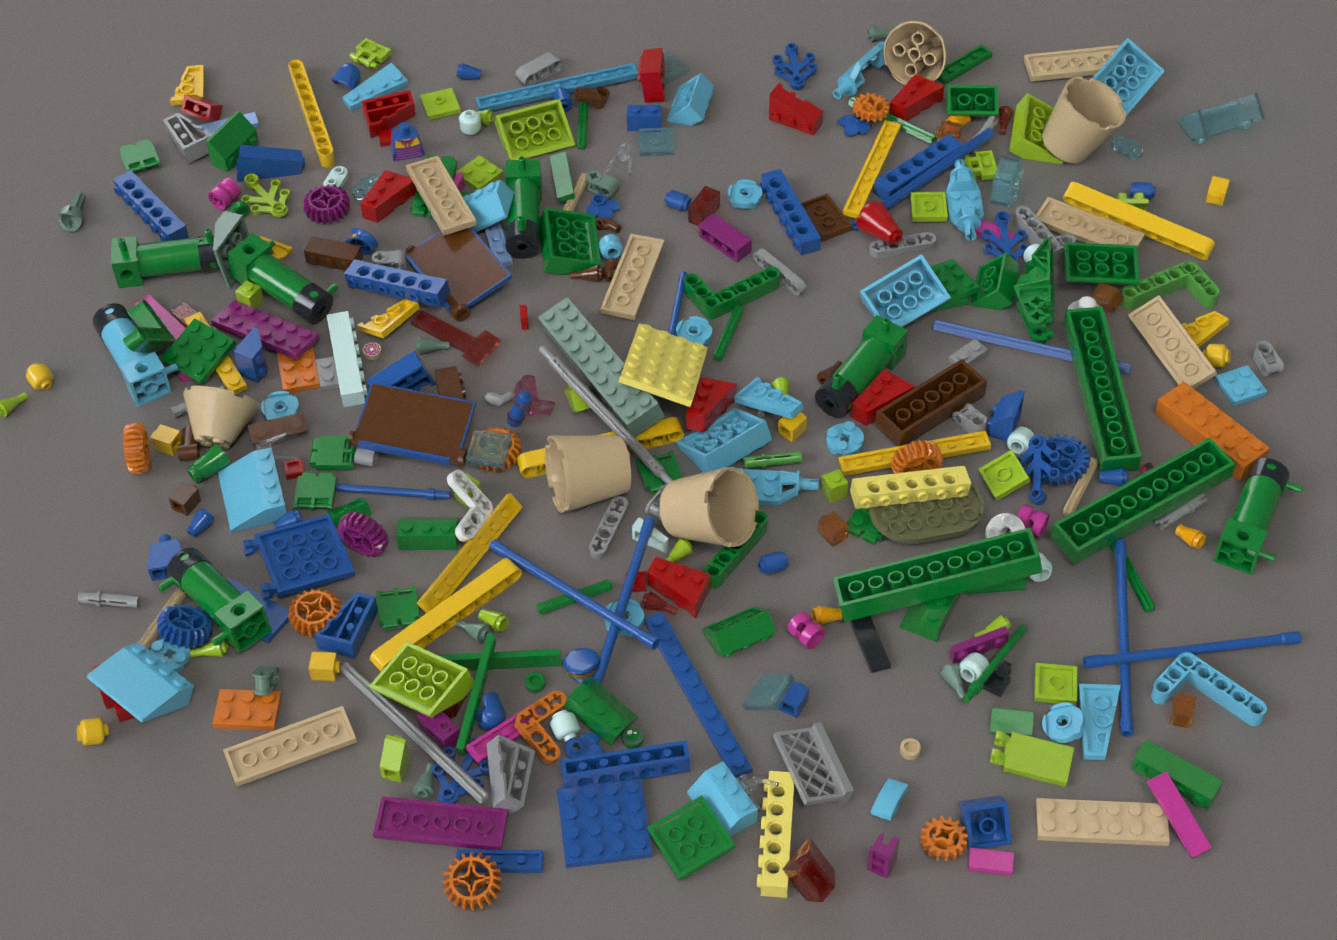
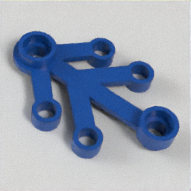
M791 42L785 47V54L787 57H790L791 64L783 61L781 55H774L773 64L778 65L774 68V74L788 80L793 90H802L806 84V79L817 72V65L813 63L815 61V54L812 52L806 53L805 59L798 64V46ZM807 66V70L800 75L799 72ZM784 69L792 72L793 75L784 72Z
M999 211L996 214L995 223L999 226L1001 239L994 235L990 229H984L981 233V238L985 241H992L1018 263V259L1025 252L1022 249L1026 250L1029 246L1024 243L1020 244L1018 250L1013 254L1011 249L1019 241H1024L1027 233L1025 230L1019 229L1016 235L1009 240L1007 224L1010 220V215L1005 211ZM986 243L983 249L985 254H993L995 257L1003 254L995 248L994 244Z
M1035 435L1029 440V448L1017 459L1021 461L1020 464L1024 468L1025 463L1034 455L1033 461L1025 468V472L1028 477L1033 473V489L1030 492V500L1035 505H1042L1047 500V495L1042 490V470L1053 481H1058L1062 477V473L1058 468H1052L1042 460V453L1047 455L1054 464L1059 463L1062 460V456L1058 451H1053L1047 446V439L1043 435Z
M479 737L472 738L469 743L473 742ZM452 747L444 748L443 751L446 754L452 753L449 757L457 764L455 750ZM468 752L460 767L474 781L480 783L479 785L483 788V781L477 776L489 774V768L483 769V767L489 766L488 760L482 761L479 767L469 770L474 759ZM439 764L433 766V774L438 779L441 790L438 792L439 802L456 804L459 796L469 793L463 787H459L460 784L454 778L449 785L445 777L446 771Z

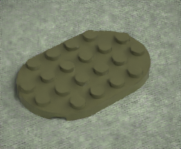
M971 483L968 496L870 507L869 516L875 528L889 539L908 545L958 537L971 532L982 519L984 501L979 490Z

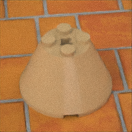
M921 21L901 23L889 33L884 44L883 55L885 64L891 71V75L903 85H906L915 74L935 81L945 68L947 51L944 39L937 30L927 23Z
M191 386V390L185 388L183 392L194 440L200 442V445L204 447H211L216 443L221 449L229 450L230 446L259 409V403L253 398L246 395L243 398L234 396V391L226 389Z

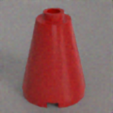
M872 201L861 209L860 212L862 214L860 218L857 217L856 225L860 231L891 245L901 241L903 232L882 202Z

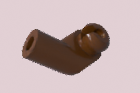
M610 218L596 219V227L600 230L611 229L615 233L621 231V226Z
M609 258L603 267L607 282L612 281L614 276L612 269H616L619 263L617 259Z

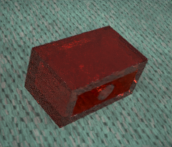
M704 186L688 207V222L699 226L701 222L713 213L715 214L720 207V191Z

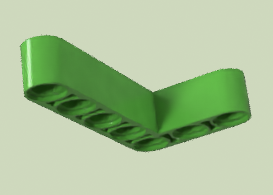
M1186 261L1140 280V285L1130 284L1122 289L1120 306L1123 309L1131 310L1146 304L1158 295L1163 297L1186 287L1202 306L1213 308L1217 304L1220 289L1195 262Z

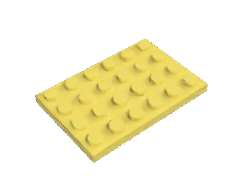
M639 323L618 382L690 407L708 347L701 343L688 341L681 336L671 335L667 331L654 329L650 325Z

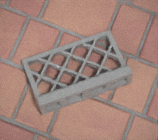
M821 722L814 723L811 728L774 733L773 738L804 805L838 801L839 804L848 802L854 789ZM807 735L810 744L799 739V736ZM782 738H787L794 742L793 745L789 746L783 743ZM795 744L807 749L805 754L794 749ZM808 751L816 754L818 761L807 756ZM790 753L802 759L801 762L798 764L791 760ZM803 761L815 766L813 771L802 766ZM816 769L824 771L826 778L815 773ZM798 770L809 776L808 781L799 777ZM813 778L822 783L821 789L809 783L810 780ZM825 785L833 789L834 794L824 791ZM806 788L817 793V797L809 798Z

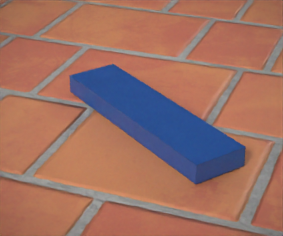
M457 849L456 858L459 861L462 860V853L468 858L471 851L474 852L475 857H477L479 852L483 854V859L486 856H490V863L495 861L497 863L495 869H500L501 873H543V850ZM476 867L477 873H488L485 869ZM468 868L464 869L460 873H467Z

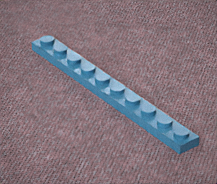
M634 63L476 97L475 102L478 111L488 109L493 111L552 98L558 88H565L569 93H574L577 86L596 88L637 79L638 70Z

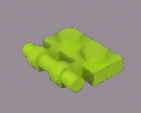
M365 38L356 46L357 53L351 52L349 58L353 59L355 63L364 64L366 68L377 70L379 64L375 62L383 63L392 55V51L390 48Z
M992 150L975 152L974 157H970L969 154L963 157L965 167L972 169L975 181L976 176H980L981 180L998 179L999 172Z

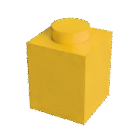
M1213 176L1205 202L1223 206L1230 180Z
M799 412L792 419L782 417L778 421V434L792 443L807 429V417L802 412Z
M160 424L153 431L150 438L154 450L174 456L178 451V444H181L182 436L179 430Z
M311 653L308 668L311 680L336 681L337 673L341 672V661H338L336 653Z

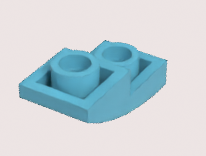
M888 778L871 809V815L891 821L899 810L900 801L908 792V784Z

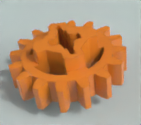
M866 93V96L860 94V98L856 97L853 102V113H856V117H861V120L867 119L868 123L870 121L876 123L877 119L882 121L883 118H887L890 108L889 102H886V98L882 99V95L875 96V93L872 95Z
M941 815L938 821L933 817L931 823L926 822L925 828L921 830L920 843L923 844V851L929 850L928 856L935 855L936 861H939L941 857L944 858L945 862H948V857L956 860L957 854L962 856L964 849L967 848L968 834H965V826L959 827L960 821L952 822V817L944 820L943 815Z

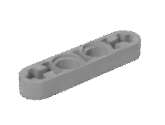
M931 232L902 236L901 241L894 244L898 246L896 249L891 248V244L882 240L873 241L869 245V255L873 258H883L930 250L936 245V236ZM914 242L915 245L910 246L907 243Z
M761 248L753 253L755 262L762 269L768 267L779 269L780 283L793 294L798 296L806 291L804 281L765 249Z
M617 496L611 500L589 545V554L595 560L605 558L628 512V500L623 496ZM609 518H616L618 521L609 523L607 520ZM603 532L610 533V536L608 538H603L600 536V534ZM599 543H600V544H601V549H599L598 552H597V551H595V550H597V549L599 548Z

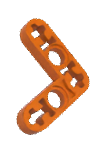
M552 691L517 714L514 721V726L529 746L535 750L541 761L548 765L554 764L558 760L560 749L540 724L564 708L567 699L561 691ZM553 699L560 700V703L556 702L552 704L550 708L549 705L552 703ZM541 707L545 709L546 714L540 716L535 712V709ZM531 715L532 718L528 721L527 724L521 723V719L527 720ZM532 734H540L543 740L541 742L534 741ZM547 751H548L549 753H550V752H553V753H554L553 757H552L551 755L547 756V755H546Z

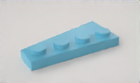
M390 63L343 96V102L353 111L362 107V100L385 96L408 86V80Z
M758 377L734 396L735 403L790 419L794 418L804 409L802 402L788 394L783 395L781 390L771 388V385L767 382L762 383Z
M1079 684V707L1085 717V728L1082 735L1083 760H1105L1121 685Z

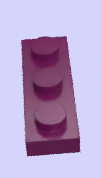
M1004 626L951 646L949 658L954 664L959 661L961 662L971 653L983 655L994 648H1002L1008 641L1009 631Z

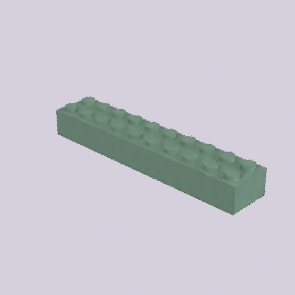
M568 297L538 317L545 332L634 437L665 417L659 404L650 393L618 382L624 363Z

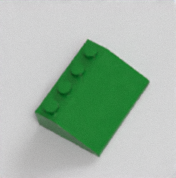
M544 207L540 217L544 272L562 275L582 271L598 264L601 267L595 215Z
M1064 243L1062 264L1067 282L1140 285L1137 245Z

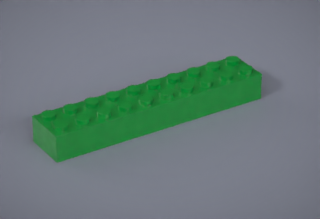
M1103 306L1068 309L1065 312L1064 327L1100 471L1123 468V470L1128 471L1139 470L1142 456Z
M1210 437L1053 523L1051 538L1075 565L1113 544L1115 540L1124 538L1232 477L1235 463Z
M1031 528L835 576L833 580L843 620L847 622L1043 573Z

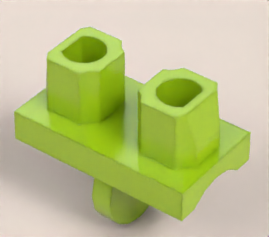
M1118 193L1117 200L1146 211L1149 204L1148 199H1145L1143 193H1135L1133 199H1128L1126 193Z

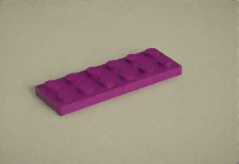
M236 300L211 320L212 326L245 338L256 327L258 328L262 346L296 360L320 339L319 333Z
M382 796L373 836L378 839L484 850H502L509 811L502 808Z

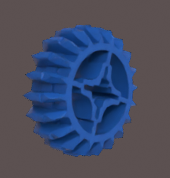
M174 604L173 607L168 606L167 609L162 610L157 620V632L159 637L164 638V642H170L171 646L177 645L178 648L182 646L186 649L188 647L195 649L196 646H202L203 643H207L212 634V620L208 614H205L204 610L200 611L199 607L193 608L191 605L185 606L182 604L178 606Z

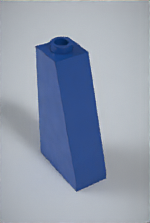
M240 145L236 167L237 182L245 181L244 178L248 174H256L258 180L301 174V169L305 168V157H302V150Z

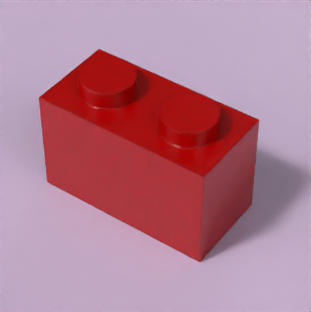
M184 95L181 111L207 122L220 120L223 105L198 95Z

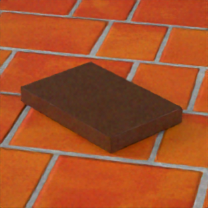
M828 194L801 203L819 233L821 242L852 231L853 226Z

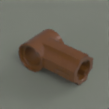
M577 86L574 98L576 101L591 103L593 107L601 109L610 96V92L603 86H599L596 89Z
M186 425L185 428H182L181 444H178L179 461L197 460L200 458L199 442L194 440L191 425Z

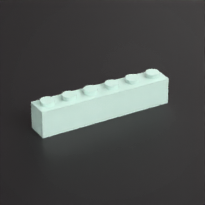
M348 311L328 314L327 320L343 407L364 404V396L367 395L366 384L362 385V382H365L364 373L359 371L360 368H363L361 357L357 358V355H360L358 344L354 345V342H357L356 331H352L355 328L354 320L349 318Z

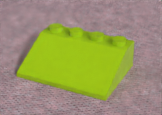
M1027 93L1016 105L1009 151L1023 159L1062 164L1064 161L1057 158L1047 149L1042 138L1043 130L1054 107Z
M560 99L496 115L494 123L509 160H518L520 156L529 159L575 146Z
M407 641L369 685V688L431 718L464 699L472 689L474 680L467 668Z

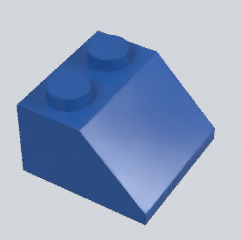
M627 105V131H661L662 106Z
M254 327L233 352L240 375L258 383L266 376L268 368L258 328Z
M1020 390L1001 397L999 404L995 403L992 411L994 416L993 418L989 417L987 422V428H989L988 436L1007 441L1012 431L1016 429L1021 417L1025 391Z
M1002 796L959 801L962 827L965 826L966 828L965 834H968L966 842L969 850L970 848L981 849L1012 844L1008 802Z

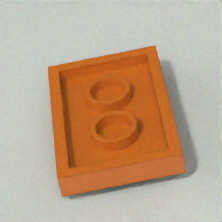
M313 346L297 360L277 352L283 391L290 394L320 388Z
M220 689L212 723L213 727L218 729L275 731L282 699L281 691H272L269 695H255L253 690Z

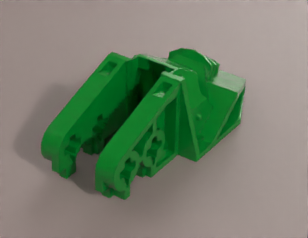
M1051 237L1045 238L1031 255L1032 260L1025 264L1026 272L1021 274L1017 285H1014V292L1018 299L1016 301L1017 309L1033 342L1045 344L1049 338H1054V330L1047 329L1046 327L1048 324L1054 323L1055 312L1054 258Z

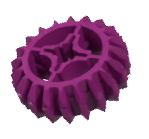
M330 184L327 186L321 185V187L315 186L314 190L310 189L309 193L305 194L303 209L307 218H310L312 222L316 221L317 224L323 222L324 225L327 222L332 224L333 221L338 222L339 218L344 219V215H348L350 199L346 190H343L342 187H337L336 184L330 186Z
M358 511L346 513L337 527V533L340 535V539L344 540V544H347L355 552H359L361 555L364 554L367 557L379 556L386 549L389 542V536L386 534L387 531L382 529V525L373 520L371 516L368 517L364 513L360 514Z

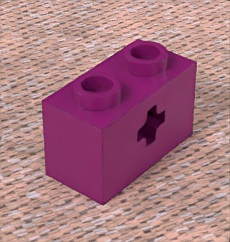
M440 712L431 718L422 713L417 714L419 728L441 750L446 747L455 748L457 746L460 728L445 713Z

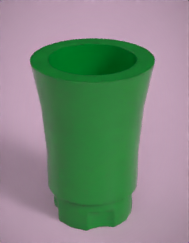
M215 443L186 470L192 480L198 484L221 469L231 465V462L225 452Z

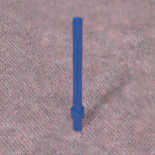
M685 271L680 273L668 331L669 334L677 336L675 333L684 293V278L687 275Z
M337 484L336 490L341 492L425 497L427 500H435L436 498L451 499V492L436 491L434 488L421 490Z

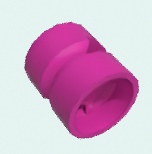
M224 178L218 184V187L215 186L208 193V198L216 208L224 210L231 201H234L241 194V190L235 181L230 178Z
M1023 504L1017 517L1023 522L1025 529L1031 528L1032 534L1041 538L1049 522L1050 514L1040 510L1035 512L1033 507Z
M805 611L795 615L787 627L788 632L796 639H799L800 643L807 649L816 647L826 634V630L820 624L814 622V619Z

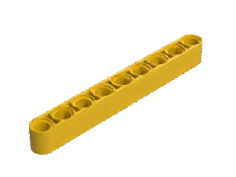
M292 60L288 64L291 81L319 162L322 167H332L335 164L333 147L306 70L301 60Z
M1070 182L1062 197L1070 205L1143 232L1146 237L1201 260H1207L1215 246V242L1204 235L1077 182Z
M676 417L659 420L635 438L645 449L675 443L684 437V433L679 420ZM612 431V432H608V433H604V434H600V435H616V434ZM626 445L629 454L633 453L632 450ZM545 448L525 452L517 457V464L522 477L531 478L546 474Z
M509 558L502 559L374 650L369 660L381 672L407 641L425 648L454 627L458 619L464 620L518 581L522 575L521 569Z

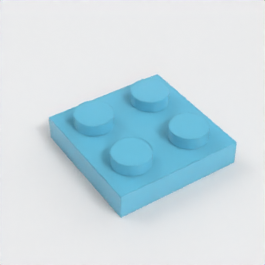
M1248 365L1216 375L1214 379L1233 407L1264 397L1267 394L1266 388Z

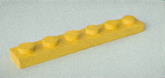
M201 312L184 318L186 326L194 318L209 326ZM227 355L215 372L225 388L234 391V395L248 388Z

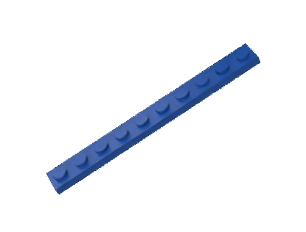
M663 612L644 618V624L649 633L660 639L658 649L722 761H724L736 779L752 773L751 764Z

